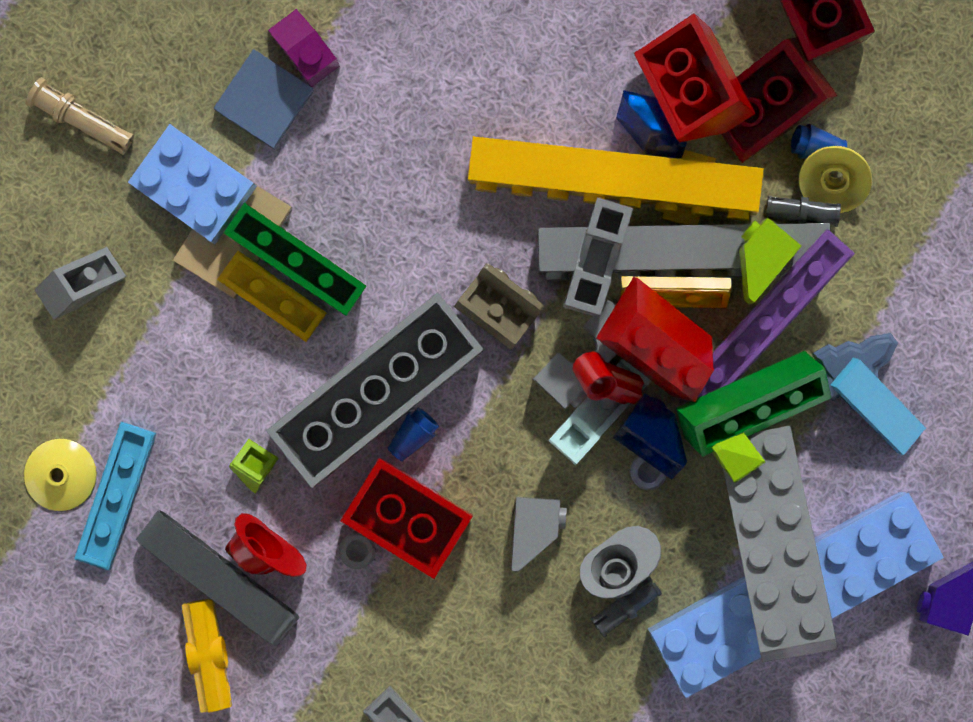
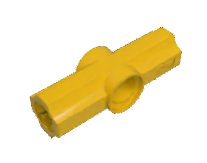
M212 599L183 603L182 614L188 640L185 645L186 659L190 674H194L200 713L232 707V698L226 668H228V654L224 637L220 636L215 603Z

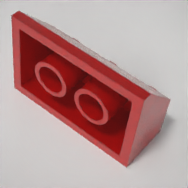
M695 13L634 53L679 142L726 133L756 114L713 31Z
M633 277L596 339L672 397L695 402L714 371L712 336L639 278Z

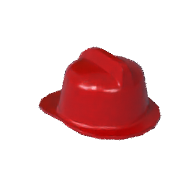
M241 513L236 517L234 523L236 532L227 543L225 550L242 569L250 574L257 575L268 574L276 570L290 577H300L306 572V562L298 549L270 530L257 517L246 513Z

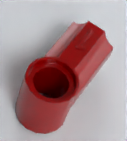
M594 351L587 352L575 360L572 370L586 395L591 400L598 401L608 398L625 405L627 403L635 404L641 398L644 382L640 375L605 362L602 355Z

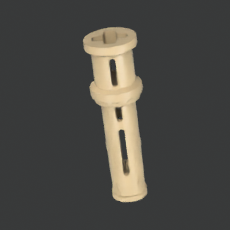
M42 77L34 83L28 93L25 105L33 108L35 106L50 114L52 120L57 123L67 122L122 155L132 143L130 140L134 139L132 133L119 128L94 112L76 103V99L72 94L59 92L47 85V80Z

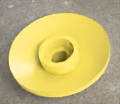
M842 146L824 147L813 152L804 161L799 173V187L803 197H809V201L839 203L841 204L840 213L851 211L861 205L869 195L872 186V174L866 160L854 150ZM838 171L843 175L840 178H833L830 172Z
M54 439L38 446L29 456L24 469V481L30 496L42 507L54 511L70 510L85 502L95 487L97 477L96 466L90 453L80 444L67 439ZM56 468L61 469L64 474L60 482H56L52 478V472Z

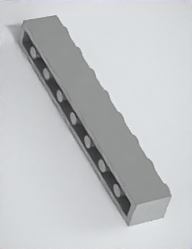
M830 223L776 224L802 245L776 277H783L785 270H789L826 229L830 230ZM751 224L628 226L613 273H618V279H621L622 276L640 277L642 272H654L655 277H676V272H691V277L712 278V271H727L728 278H742L739 249L745 243V240L741 238V235ZM587 227L538 228V274H546V280L549 281L568 280V274L574 273Z

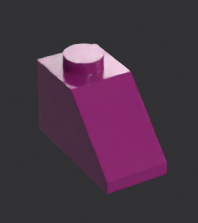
M297 9L268 30L310 87H313L340 67L337 58Z

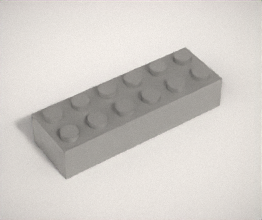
M437 292L268 428L266 432L309 486L314 488L474 360L484 349Z
M785 426L756 432L747 437L763 457L765 464L736 483L733 482L724 468L723 470L762 663L836 650L834 626L791 427Z

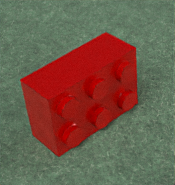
M379 458L340 521L435 579L472 519L473 514L383 458Z

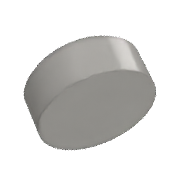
M640 455L631 464L630 477L633 483L641 489H657L666 479V465L656 455Z
M358 532L346 536L339 547V555L342 562L352 569L367 567L373 561L376 554L374 542Z

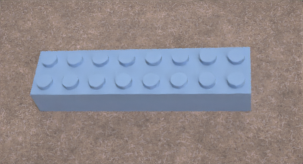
M898 492L815 537L832 618L944 558L910 494L906 492ZM745 576L648 628L653 641L685 698L761 658Z

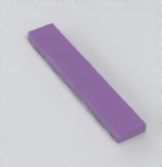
M826 229L714 350V371L698 398L737 381L855 253L830 230Z

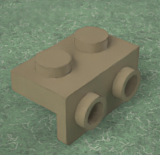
M486 263L454 307L512 350L542 311L544 305L538 301L532 292L522 289L511 281L503 270L494 268L489 263Z

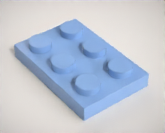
M169 124L128 181L129 184L213 244L218 242L243 203H246L257 187L252 181L171 124Z

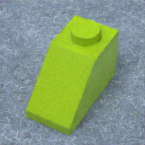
M768 217L760 224L754 220L741 235V238L745 240V243L739 249L744 301L749 305L756 302L802 246Z

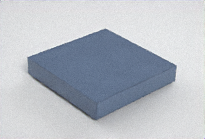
M253 49L214 106V110L275 150L314 92V89Z

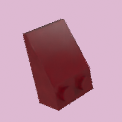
M797 38L784 39L737 76L756 114L721 135L741 163H744L809 118L838 95L813 60L807 62Z

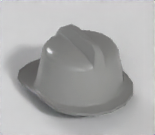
M641 526L626 527L615 533L585 556L580 566V579L584 588L591 595L602 599L621 598L631 594L638 584L649 577L659 564L661 545L657 536L649 529Z

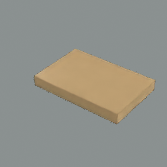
M259 186L256 187L246 201L247 205L280 227L292 210L291 206ZM192 229L173 261L236 299L238 294L219 282L217 278L237 250L257 264L260 258L225 234L220 237L216 244H213Z

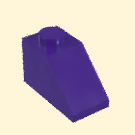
M973 562L930 584L927 592L923 591L920 594L917 603V612L920 613L919 620L969 636L973 623Z

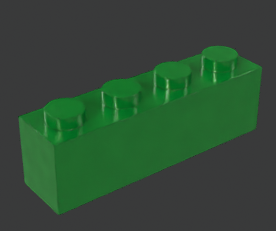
M243 203L223 233L345 316H347L366 288V285L246 203Z
M802 351L701 396L695 402L690 401L677 407L676 411L683 437L703 457L712 453V447L717 443L741 433L750 436L823 403L832 397L825 368L806 351Z

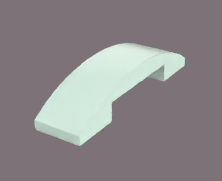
M624 359L617 363V367L640 375L644 382L642 390L651 382L650 379ZM587 396L548 441L576 465L630 403L624 405L608 398L595 401Z

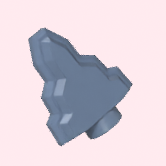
M891 333L870 336L860 344L846 341L837 347L827 344L812 353L814 359L826 370L832 397L830 400L835 401L841 397L831 386V383L853 357L860 359L878 378V370L890 361L898 345L897 340Z

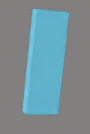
M853 357L831 383V386L901 455L908 451L926 429L860 359Z

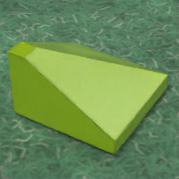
M745 433L717 443L712 447L714 456L734 483L765 464V460Z
M248 439L230 463L229 468L256 494L279 458Z

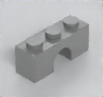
M597 197L563 305L564 308L597 318L601 315L620 247L623 244L633 208Z
M608 299L604 303L601 315L598 318L592 316L582 328L593 338L595 352L600 353L605 362L611 364L610 361L617 354L596 339L615 307ZM558 352L533 380L563 409H566L569 404L576 408L587 395L572 370L573 363L569 362Z

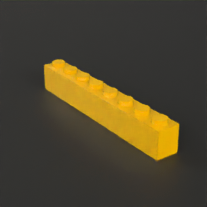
M473 136L468 181L470 184L476 185L475 190L481 192L496 193L497 187L511 189L512 195L532 197L533 191L545 192L548 199L568 201L569 195L583 197V202L595 204L598 197L601 199L617 200L619 204L633 209H640L641 203L654 204L655 210L661 212L676 213L677 207L691 208L692 215L712 217L713 211L728 213V219L748 221L750 215L756 216L759 212L764 168Z

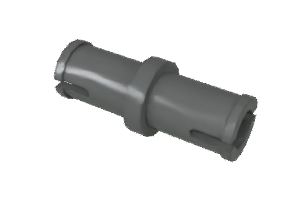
M768 195L765 219L768 217L797 221V224H806V222L830 223V225L838 227L841 204L809 201V197L802 196L800 200Z
M649 576L639 583L631 594L615 598L616 601L596 616L591 617L590 620L599 630L600 634L606 637L608 633L628 618L631 620L638 616L636 612L656 597L661 596L662 593Z

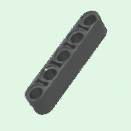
M161 510L155 513L136 538L138 543L274 646L278 647L300 618L294 610Z

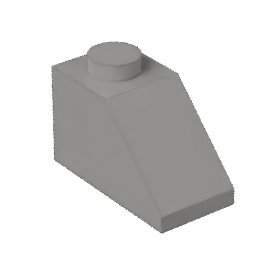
M105 247L53 270L34 290L53 320L79 309L126 278V275L109 249Z
M516 497L512 571H520L558 538V529H565L567 508L560 507L559 499Z

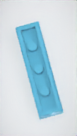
M120 422L74 558L75 560L108 571L111 569L156 436L155 432Z

